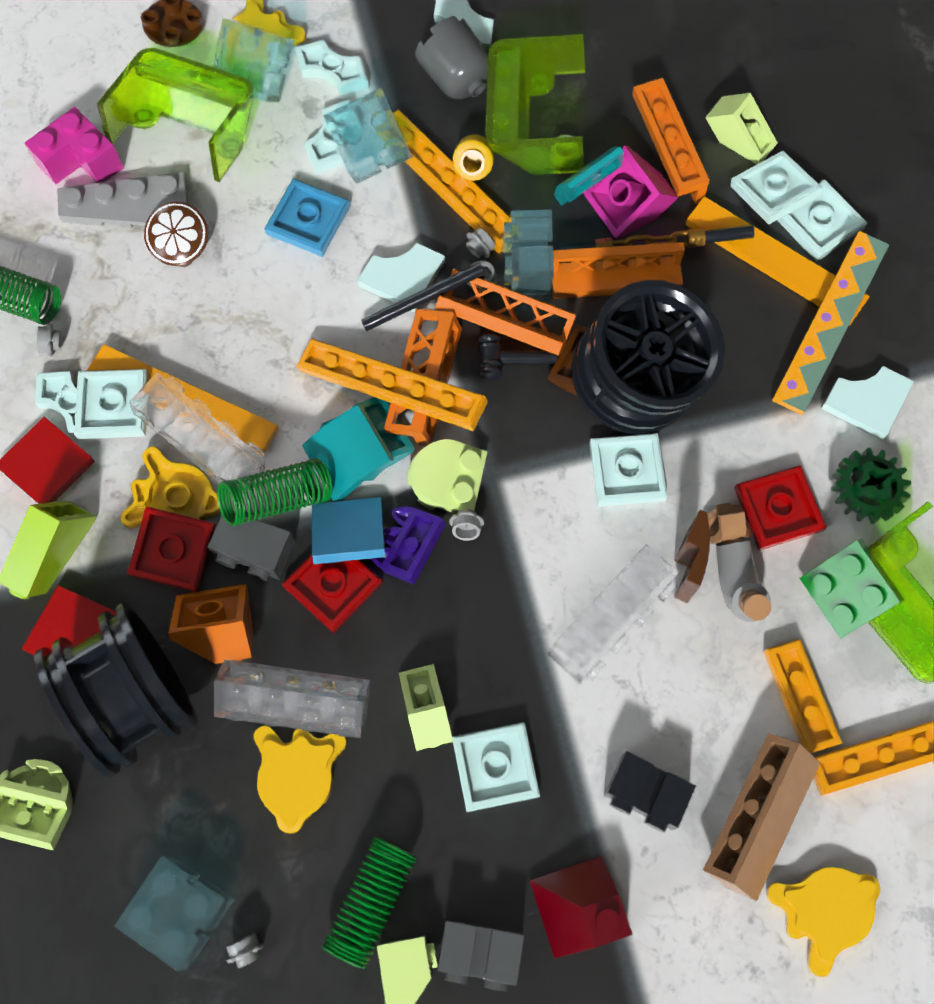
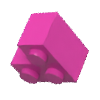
M76 107L70 109L24 142L37 166L55 185L80 167L96 183L106 182L124 169L114 145Z

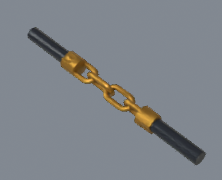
M754 226L711 230L697 228L676 231L664 236L637 235L627 237L625 240L613 241L612 238L595 239V242L548 246V260L552 257V250L614 247L615 245L631 246L632 243L630 241L645 240L646 245L677 243L676 236L686 235L684 247L689 248L705 246V243L754 238ZM668 240V241H666V242H656V243H655V241Z

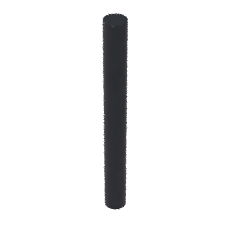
M479 262L361 319L365 330L369 331L440 295H444L485 275L482 265Z

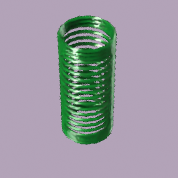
M0 266V275H2L0 279V292L2 290L0 310L41 325L50 323L55 318L61 303V293L58 286ZM27 285V290L24 294L23 302L20 305V300L22 299L25 286ZM33 286L32 292H31L30 297H29L28 304L26 305V301H27V299H28V296H29V293H30V289H31V287ZM52 289V302L47 314L42 319H39L44 314L49 305ZM48 290V297L45 307L39 314V310L41 309L43 302L45 300L46 291ZM18 291H19L18 299H17V301H16V303H15V298L17 297V294H18Z
M315 458L306 462L295 463L294 465L290 464L289 466L274 468L266 472L262 471L254 475L250 474L242 478L238 477L237 479L222 481L218 485L217 499L224 520L234 527L242 525L244 522L248 523L250 520H260L262 517H271L273 514L278 515L285 511H294L296 508L300 509L301 507L305 508L313 504L327 502L331 498L333 485L327 466L322 460ZM313 466H315V468L317 469L322 480L323 497L321 496V487L319 479L317 477L316 472L313 469ZM282 478H283L284 483H285V489H284V486H283V483H282ZM276 479L279 483L280 493L276 484ZM271 482H272V484H273L275 497H276V500H277V502H278V507H277L276 504H275L274 493H273V491H272L271 484H270ZM265 483L268 487V493L272 503V508L269 504L268 495L265 489ZM259 485H260L261 488H262V493H263L264 501H265V503H266V509H265V507H264V505H263V500H262V496H261V493H260V490H259ZM253 486H254V488H255V490H256V492H257V498H258V501H259V504H260V510H259V508H258V506H257V501H256V497H255V495H254ZM248 489L251 494L252 502L254 505V511L251 507L250 499L248 496ZM242 491H243V493H244V495H245L246 503H247V506H248V513H247V510H246V508H245V503H244V499H243V496H242ZM298 493L301 497V502L298 499ZM230 494L234 502L235 513L232 507ZM281 497L284 501V506L281 503Z
M376 836L373 837L374 840L371 841L372 844H370L368 850L377 857L365 854V857L377 865L365 860L362 861V864L379 874L363 867H359V871L379 882L361 874H355L358 879L376 889L356 880L352 881L354 885L376 897L354 887H349V889L377 906L349 893L346 894V897L373 912L347 900L343 901V904L359 911L372 920L344 907H340L341 911L370 927L353 921L340 913L336 914L338 918L356 926L369 935L359 932L337 920L333 921L335 925L367 942L354 938L335 927H330L332 932L351 940L364 949L353 946L332 934H326V940L323 941L324 944L322 945V948L328 953L361 969L367 968L368 961L371 960L368 955L374 954L372 949L377 947L375 942L380 941L377 935L383 934V931L380 929L386 927L383 921H389V917L385 914H392V910L388 907H396L392 901H398L399 899L394 894H401V890L397 887H405L399 880L407 881V877L403 874H411L403 866L413 868V864L417 860L416 856Z

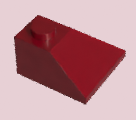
M602 856L529 880L554 959L593 949L633 935L619 893Z

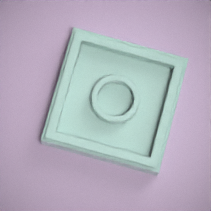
M784 151L731 178V187L768 224L822 195L823 189Z
M825 179L818 183L823 187L821 196L777 220L816 262L855 236L859 231H862L867 225V222Z
M147 370L78 371L74 435L78 439L146 436L149 373Z
M658 433L590 439L589 444L598 507L666 501L668 496Z
M524 722L452 737L466 812L540 797Z

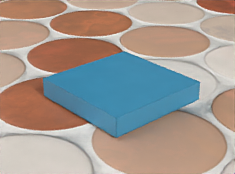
M292 179L264 228L265 233L323 257L351 207L350 201L299 180Z
M381 497L312 505V558L314 564L385 557Z

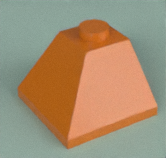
M247 584L176 595L169 629L170 640L215 664L224 662L237 663L244 659L252 658L254 637Z

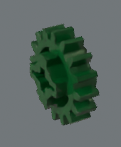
M867 448L862 455L857 450L853 451L848 458H844L838 464L840 469L837 468L832 475V478L837 480V482L832 485L831 491L840 492V496L835 500V503H845L847 505L844 514L848 515L854 511L857 513L856 521L860 522L868 516L870 523L875 524L880 520V517L885 522L894 516V513L898 514L905 507L903 503L910 498L911 494L904 490L911 485V481L902 479V475L907 469L906 467L899 469L895 467L898 460L897 457H893L888 461L885 459L884 450H881L874 456L871 448ZM851 472L853 473V475L851 476V479L853 480V485H852V486H850V475H851ZM890 485L892 487V494L889 491Z

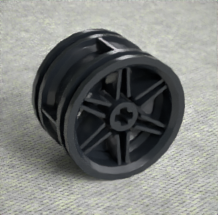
M644 280L621 288L605 302L594 322L586 329L574 349L571 372L572 382L578 398L595 419L613 430L627 434H649L661 431L681 417L691 405L703 397L716 383L723 369L725 357L724 337L718 320L710 308L696 294L677 284L662 280ZM610 356L617 357L616 367L611 364ZM672 381H674V383L676 384V388L674 389Z
M124 601L116 605L115 615L105 611L98 616L100 627L98 632L75 645L65 637H60L53 641L52 650L44 647L36 651L34 655L35 667L41 685L64 729L93 767L109 778L120 772L121 765L129 767L137 761V745L159 732L173 740L181 735L180 726L183 725L190 730L198 724L190 698L166 654L141 617Z

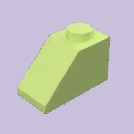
M751 93L721 97L705 117L721 144L755 164L764 161L777 144Z
M434 664L399 672L416 750L434 748L441 744L453 742Z
M426 935L377 946L386 1004H415L432 978L431 969L438 968L434 943L427 944Z

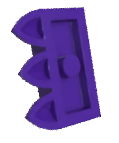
M408 506L399 507L392 510V515L398 524L403 527L385 528L384 541L391 548L385 547V557L371 559L386 574L414 585L446 523L442 518Z

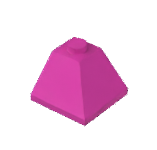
M628 146L622 148L624 151L622 166L583 193L615 239H620L653 222L678 198L663 175Z

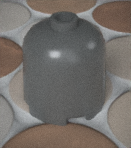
M456 16L443 19L430 29L433 35L425 44L422 41L418 43L415 58L440 90L449 98L462 100L469 97H477L486 89V83L492 73L490 55L463 18L461 21Z

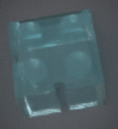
M223 18L209 82L265 102H280L286 74L281 73V68H288L294 39L263 30L239 20Z
M382 87L323 115L334 142L338 145L337 149L346 170L356 184L382 172L380 166L383 164L389 169L413 157Z
M552 210L511 211L510 222L504 223L502 238L503 254L509 253V255H505L503 278L504 285H510V289L525 295H549L554 277L553 246H548V242L553 240Z
M161 856L114 927L179 972L191 967L210 938L205 933L195 934L199 928L204 932L215 930L234 901V898L209 881L198 880L199 874L174 857Z

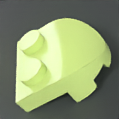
M450 439L438 440L424 447L413 457L407 472L408 485L412 486L419 498L417 501L429 510L439 508L454 514L463 509L474 511L487 451Z
M27 760L25 762L26 765L16 768L11 772L5 770L0 774V837L54 850L72 812V792L68 780L59 766L46 760Z

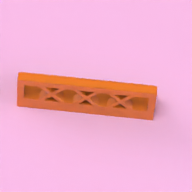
M660 78L634 86L633 98L677 197L690 193L694 203H700L706 195L709 178L664 79Z
M684 242L552 250L550 264L553 299L613 295L616 291L631 283L644 280H662L683 287L680 264L685 252Z
M454 268L451 276L462 270ZM480 277L470 282L476 295L467 300L454 296L455 289L438 297L435 307L438 310L454 312L456 317L556 355L562 353L577 316L576 313ZM478 285L487 288V290L480 292ZM492 291L500 293L506 307L498 311L488 309L483 296ZM508 297L516 299L518 301L511 304ZM478 299L480 305L472 303L471 301ZM523 302L532 306L537 318L527 323L519 321L513 307ZM539 309L545 310L549 313L541 315ZM508 310L511 317L501 313ZM553 314L566 318L567 321L562 335L559 336L549 332L543 319ZM539 322L542 329L535 327L532 324Z
M416 309L400 368L410 371L412 367V372L421 375L425 372L424 376L448 383L462 327L454 312ZM423 321H438L437 329L424 337L421 333ZM427 347L430 351L429 359L416 367L413 363L414 355ZM393 403L390 404L384 426L386 433L412 436L419 446L426 447L433 443L439 419L414 411L411 425L396 424L398 414L407 408Z

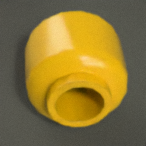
M468 135L461 139L454 151L453 166L462 178L476 181L489 174L495 160V152L491 142L480 135Z

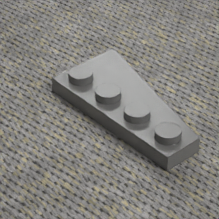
M183 172L57 188L58 216L64 223L101 226L104 223H116L120 227L133 228V225L145 226L151 213L165 203L184 202L188 204L187 183Z

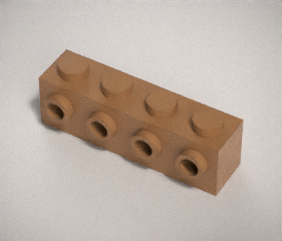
M768 733L703 869L704 872L726 888L756 902L820 765V762L800 743Z

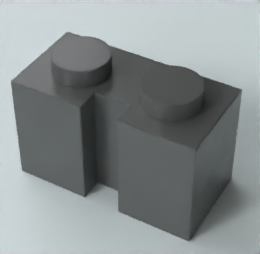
M221 516L208 548L216 557L215 561L225 567L235 569L236 565H244L249 567L248 573L256 578L267 580L270 576L279 580L295 540L291 532L258 520H250L248 523L244 522L242 525L233 527Z
M446 920L438 971L445 973L444 980L468 984L470 976L485 979L484 988L507 992L508 984L517 986L524 935Z

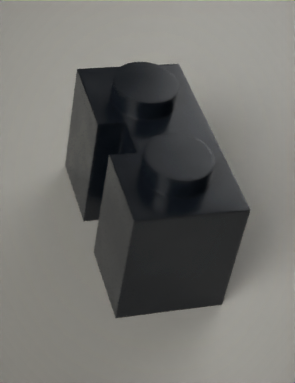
M626 751L618 762L604 796L611 799L609 805L614 809L630 815L633 810L646 817L645 824L665 833L667 828L671 830L679 828L696 785L670 772H665L655 767L654 764Z

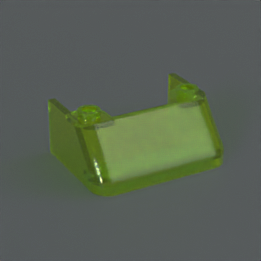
M583 34L501 39L493 43L489 49L485 129L487 145L493 152L528 173L535 175L576 173L584 167L582 136L529 139L530 96H542L549 93L554 87L555 75L585 73Z
M146 48L135 55L97 102V107L105 137L112 144L127 125L148 129L156 125L161 117L212 133L213 136L208 141L214 180L220 182L243 149L254 95L252 83L244 77L157 48Z
M929 501L868 546L871 553L904 598V601L868 623L916 680L926 684L934 683V600L907 570L905 565L916 557L919 549L917 539L908 527L933 507Z

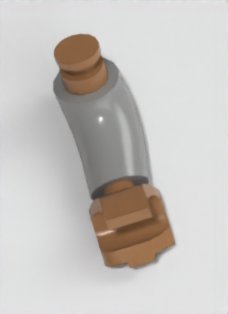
M724 503L716 505L714 510L707 513L710 529V543L724 542V545L717 547L720 586L726 606L735 616L746 622L763 620L771 611V598L758 578L750 541L742 542L741 540L751 537L745 512L742 506L737 504Z

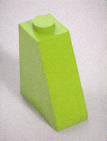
M70 501L31 504L0 573V584L9 588V592L12 595L22 599L46 594L94 524L97 516Z

